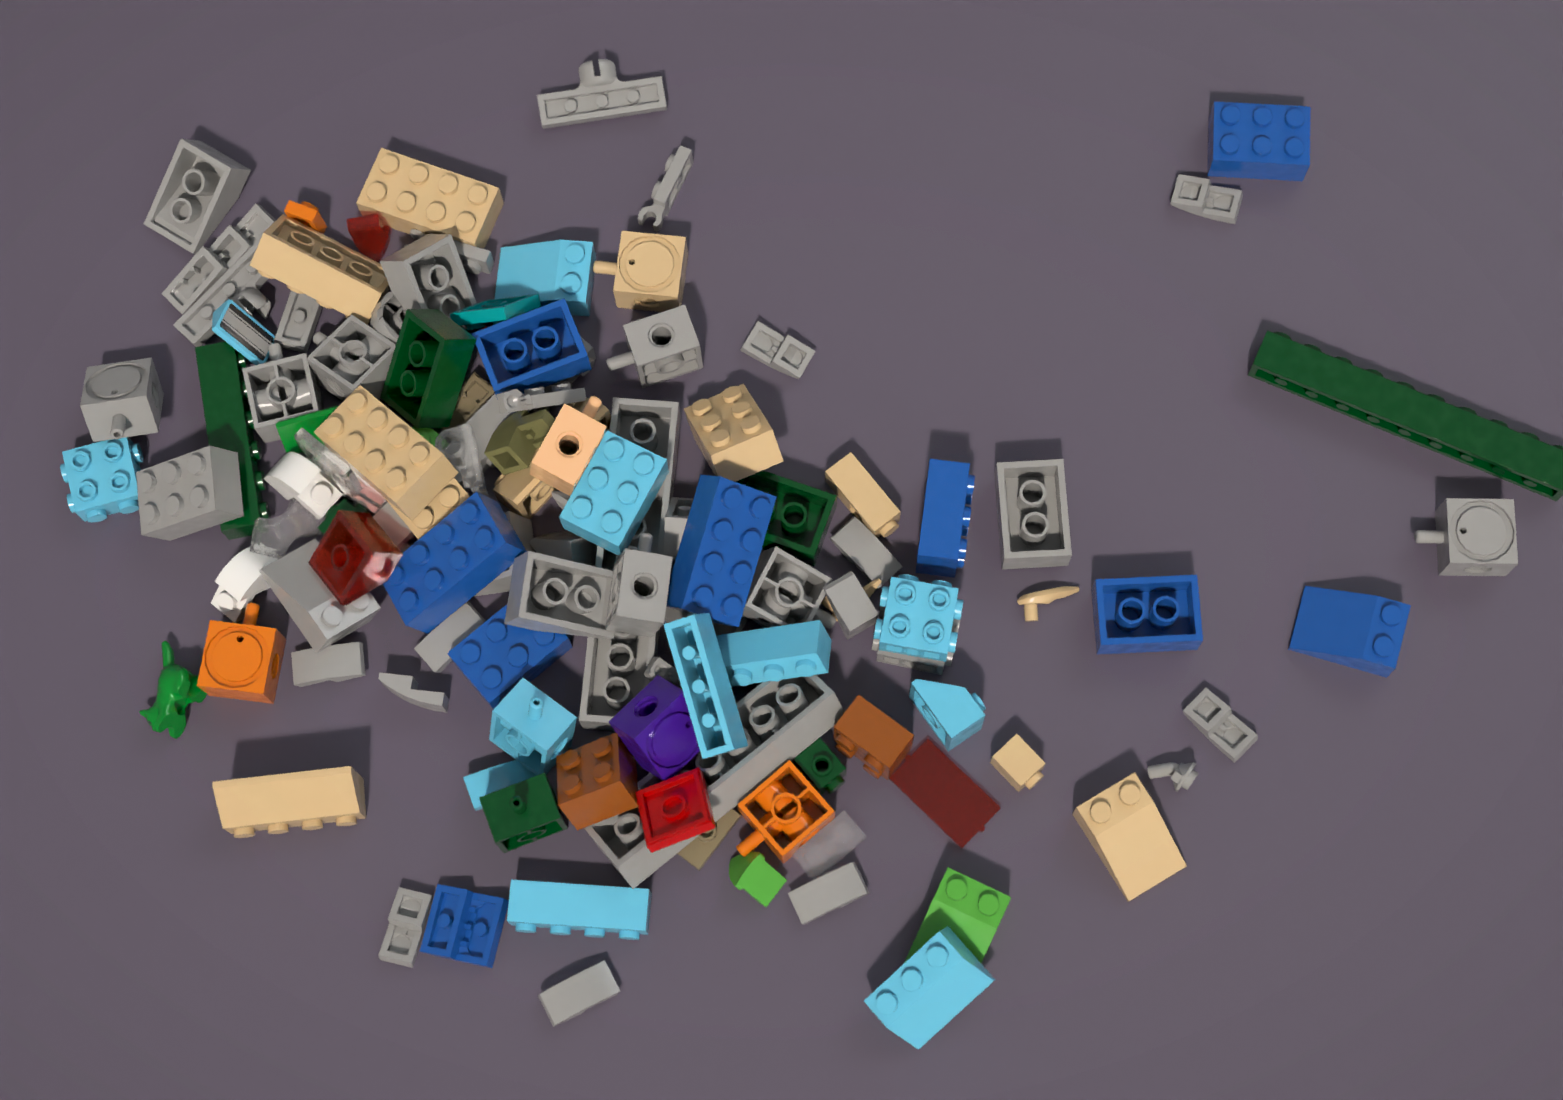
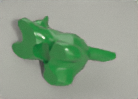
M163 641L161 644L163 669L158 678L156 700L151 708L140 710L139 713L146 718L153 731L162 732L168 728L170 736L177 739L186 727V707L189 703H201L207 694L197 686L199 675L193 674L188 669L175 664L172 647L169 642Z

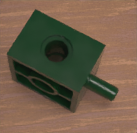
M545 773L479 797L494 842L503 853L568 829L563 813L558 806L553 786Z

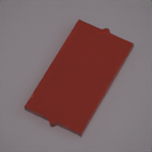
M929 739L911 756L907 755L905 757L906 762L889 778L961 849L978 832H984L985 825L1001 809Z

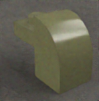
M546 409L532 414L527 410L517 411L505 419L494 431L484 454L503 475L529 468L536 449L540 448L555 419Z

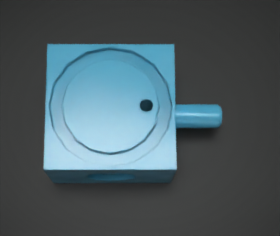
M522 678L492 711L489 740L534 774H547L557 763L556 756L567 752L572 746L577 717L529 681Z

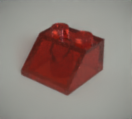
M338 510L308 563L341 605H348L387 582L403 554L370 513Z

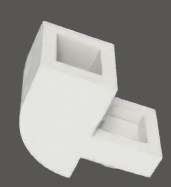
M295 452L284 454L263 478L287 500L295 498L318 520L343 495L319 473L321 471L320 468Z
M260 542L239 552L228 562L215 580L219 587L211 604L234 623L243 620L246 605L252 603L256 594L270 588L259 572L260 569L279 558Z

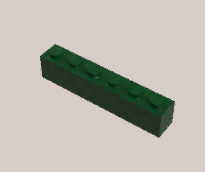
M226 341L195 347L209 446L238 452L244 516L220 524L221 531L228 540L267 533L266 521H271V514L267 501L263 502L262 491L266 490V480L263 479L265 477L264 473L259 471L257 460L262 459V453L258 440L254 441L253 430L255 428L251 410L249 409L248 395L242 368L248 367V359Z

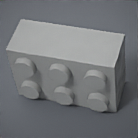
M207 446L136 472L141 535L171 541L244 516L238 452Z
M1064 459L997 462L994 479L1002 570L1068 566L1072 550Z

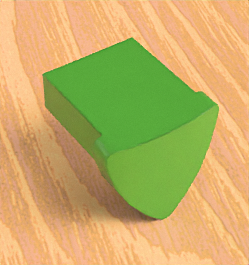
M750 852L747 856L740 854L732 858L729 863V876L733 885L739 890L743 889L758 903L767 907L787 879L764 860L765 856L760 852Z

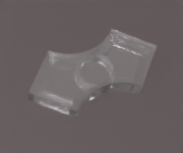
M292 498L286 511L281 516L268 519L257 518L255 520L249 552L279 559L286 555L289 546L295 539L304 536L318 537L321 535L317 527L324 521L325 515L318 520L299 501Z

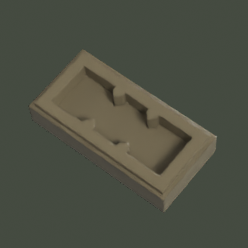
M474 372L461 387L449 427H441L439 429L451 438L495 394L493 387Z
M731 809L715 822V829L700 834L679 851L677 855L700 871L739 821L741 815Z

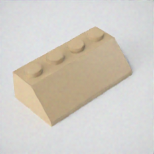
M282 214L263 232L249 265L257 269L258 273L262 276L283 282L291 291L298 294H306L316 299V302L322 307L335 309L345 314L346 318L353 315L367 325L371 320V312L379 300L390 290L380 263L285 214Z
M586 397L585 401L570 403L569 406L582 412L589 398ZM601 404L594 420L607 426L606 431H610V411ZM568 446L560 448L561 452L566 455L576 453L573 448ZM539 448L536 449L535 454H534L532 460L534 459V457H535L537 451L539 450ZM531 463L529 468L506 475L501 474L495 482L496 487L493 489L497 500L506 508L529 520L552 497L551 492L558 491L556 488L530 475Z
M351 766L212 782L222 827L230 834H234L235 838L255 836V831L268 830L269 834H282L289 832V827L302 826V830H317L323 828V823L336 822V826H352L357 824V819H366L364 778Z

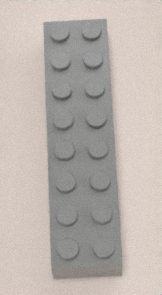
M817 675L782 679L775 682H762L736 703L748 746L702 759L701 752H698L675 775L677 776L700 767L704 774L715 822L740 803L787 761L793 760L831 729L845 713L835 693ZM649 773L638 782V791L662 781ZM639 807L584 828L632 889L699 836L691 837L651 853L646 846Z

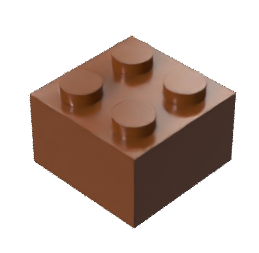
M859 694L834 726L833 740L837 743L835 748L849 759L855 756L865 763L862 766L863 769L876 779L882 776L889 780L912 749L914 735Z
M617 733L599 738L596 741L556 756L558 806L576 830L638 807L635 793L638 791L636 759Z

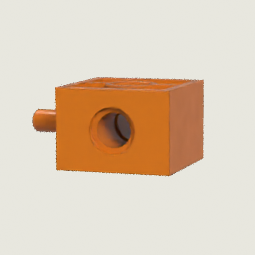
M248 603L246 605L243 624L210 620L197 686L208 696L274 704L286 638L276 628L256 626L260 609L258 604Z
M789 760L737 804L739 813L754 831L739 843L736 849L742 856H747L764 841L784 864L835 820V811Z

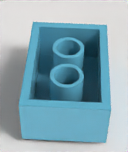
M607 430L559 516L563 528L620 556L624 549L628 548L669 473L667 459Z

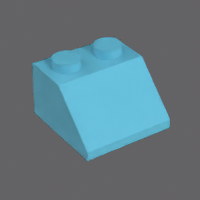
M921 679L911 682L909 698L948 752L981 730L985 718L983 711L986 710V707L975 692L970 695L965 687Z

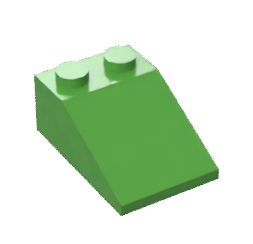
M948 867L905 962L935 934L949 926L979 962L982 963L1011 897Z

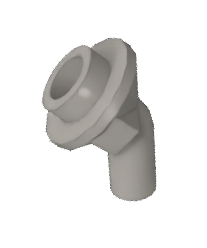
M1169 762L1148 766L1150 779L1171 776L1170 779L1173 780L1176 792L1181 787L1188 790L1199 773L1193 770L1196 766L1195 762L1185 764Z

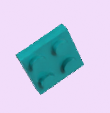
M539 294L484 300L450 313V318L459 326L466 325L467 330L485 327V323L493 322V325L527 313L541 307Z

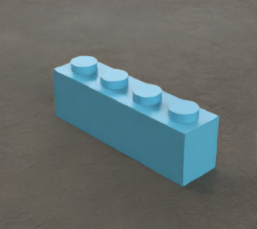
M710 613L694 614L663 624L702 759L748 746Z
M821 620L716 635L731 687L747 686L768 681L775 682L789 678L811 677L828 673L832 640Z
M511 879L507 922L512 926H516L515 931L524 933H536V927L550 928V934L570 935L571 930H585L584 936L603 938L605 937V932L619 933L620 939L639 940L640 934L648 935L652 893L650 889L644 888L632 889L629 887Z

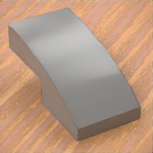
M1179 174L1170 203L1176 208L1201 217L1235 224L1243 199V192L1238 189L1213 186L1210 183V179Z
M759 321L756 322L740 351L759 362L796 379H800L815 353L813 349L790 335L784 337Z
M852 517L829 538L846 559L856 565L869 582L878 578L881 579L882 582L877 589L903 567L878 538L856 517Z
M467 602L441 622L414 649L435 673H441L452 661L447 653L486 620L470 602Z
M361 642L330 645L318 653L313 648L291 653L293 683L295 686L304 687L329 680L341 682L366 676L363 643Z
M379 672L378 679L384 687L401 699L425 709L448 712L449 699L445 693L417 690L418 682L413 676Z
M1205 688L1183 710L1184 715L1234 763L1258 740V735L1234 716L1232 708L1208 688Z
M851 862L794 889L788 895L801 923L808 924L834 909L842 908L869 894V891L856 863Z
M401 887L398 888L388 917L389 926L378 955L380 960L413 968L424 934L432 895Z
M604 960L540 993L538 997L553 1027L584 1013L588 1008L616 996L620 989Z

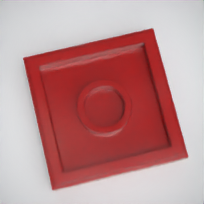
M700 767L635 792L646 846L651 853L716 828L704 774Z

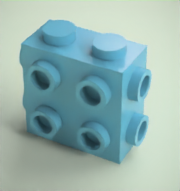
M129 437L100 441L62 452L64 463L60 464V470L65 483H69L71 493L67 494V502L72 513H76L84 522L94 523L105 520L107 515L118 512L128 514L139 510L136 472L141 470L139 463L144 462V458L138 443L134 444Z
M901 574L898 578L891 577L890 586H883L879 605L886 607L884 620L877 619L874 639L880 640L879 650L946 662L948 652L955 653L958 633L951 631L953 619H961L964 600L957 599L959 588H954L951 583L942 580H934L932 584L920 582L919 578L907 574Z

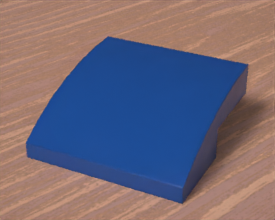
M437 884L420 952L493 968L509 900L474 893L467 889Z

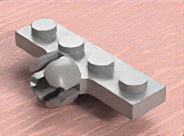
M598 59L601 76H595L592 60L580 65L578 70L580 78L578 88L537 95L542 128L667 110L662 76L623 82L618 80L615 64L611 60Z
M261 237L173 324L195 347L202 346L215 333L212 331L213 312L229 299L251 316L255 310L264 319L268 317L271 303L260 292V288L269 278L262 276L258 273L257 269L249 266Z

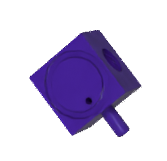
M659 675L609 721V724L639 765L661 781L674 777L700 752L683 690Z

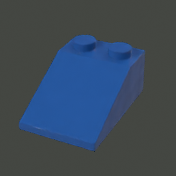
M1304 586L1288 650L1387 678L1396 669L1411 605L1376 595Z

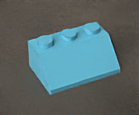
M948 926L935 934L870 994L864 1002L887 1029L919 1050L995 979Z

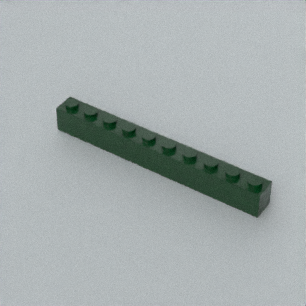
M1267 330L1248 376L1554 501H1558L1563 496V446L1549 445L1540 441L1532 433L1517 432L1508 428V425L1502 421L1485 419L1478 416L1470 408L1453 406L1446 403L1438 395L1423 394L1416 391L1408 383L1391 381L1384 378L1376 370H1364L1354 366L1350 360L1344 357H1332L1322 353V350L1317 346L1311 344L1303 345L1291 340L1285 333Z

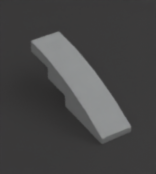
M255 204L236 227L229 225L209 248L202 246L162 292V295L183 315L276 220L261 205Z

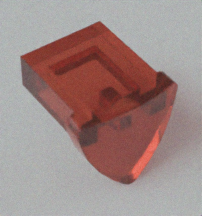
M378 213L346 219L348 232L352 236L358 250L362 255L379 263L390 242V228L385 226Z

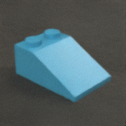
M553 240L501 247L494 299L539 294L542 307L565 298L571 315L590 316L595 274L593 272V264L596 261L593 242Z

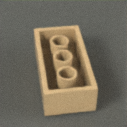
M381 148L356 204L363 219L410 234L411 229L420 230L426 235L430 233L451 234L453 240L484 249L504 202L498 187Z
M361 385L314 431L315 435L334 455L411 521L459 473L441 451Z

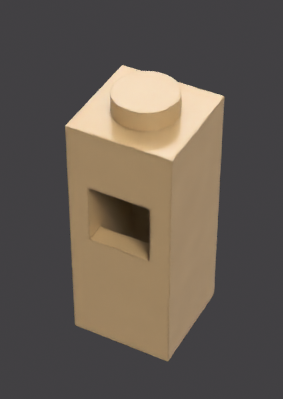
M852 452L825 471V482L852 515L861 521L877 538L881 535L885 538L899 527L898 522L900 521L901 511Z

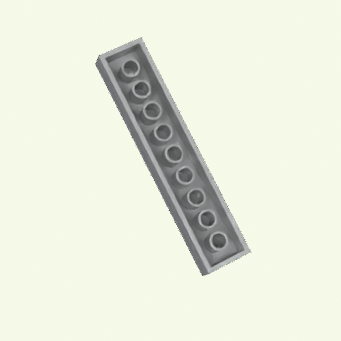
M613 397L610 432L667 459L669 467L666 479L627 549L638 550L639 535L641 533H649L653 536L651 553L663 555L665 515L674 493L681 422L679 402ZM597 545L595 567L613 571L614 564L620 556ZM660 629L652 638L615 632L614 639L588 637L579 722L583 729L615 731L609 724V721L651 682L644 675V672L652 658L658 657Z

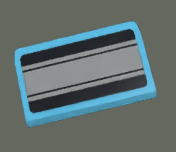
M230 299L213 312V332L254 365L266 363L269 357L268 346L274 343V334Z

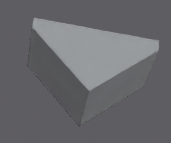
M852 571L823 587L847 640L876 624L879 614Z

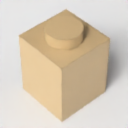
M1018 734L997 751L990 761L996 770L1018 792L1025 786L1029 790L1032 789L1044 777L1041 771L1046 763Z

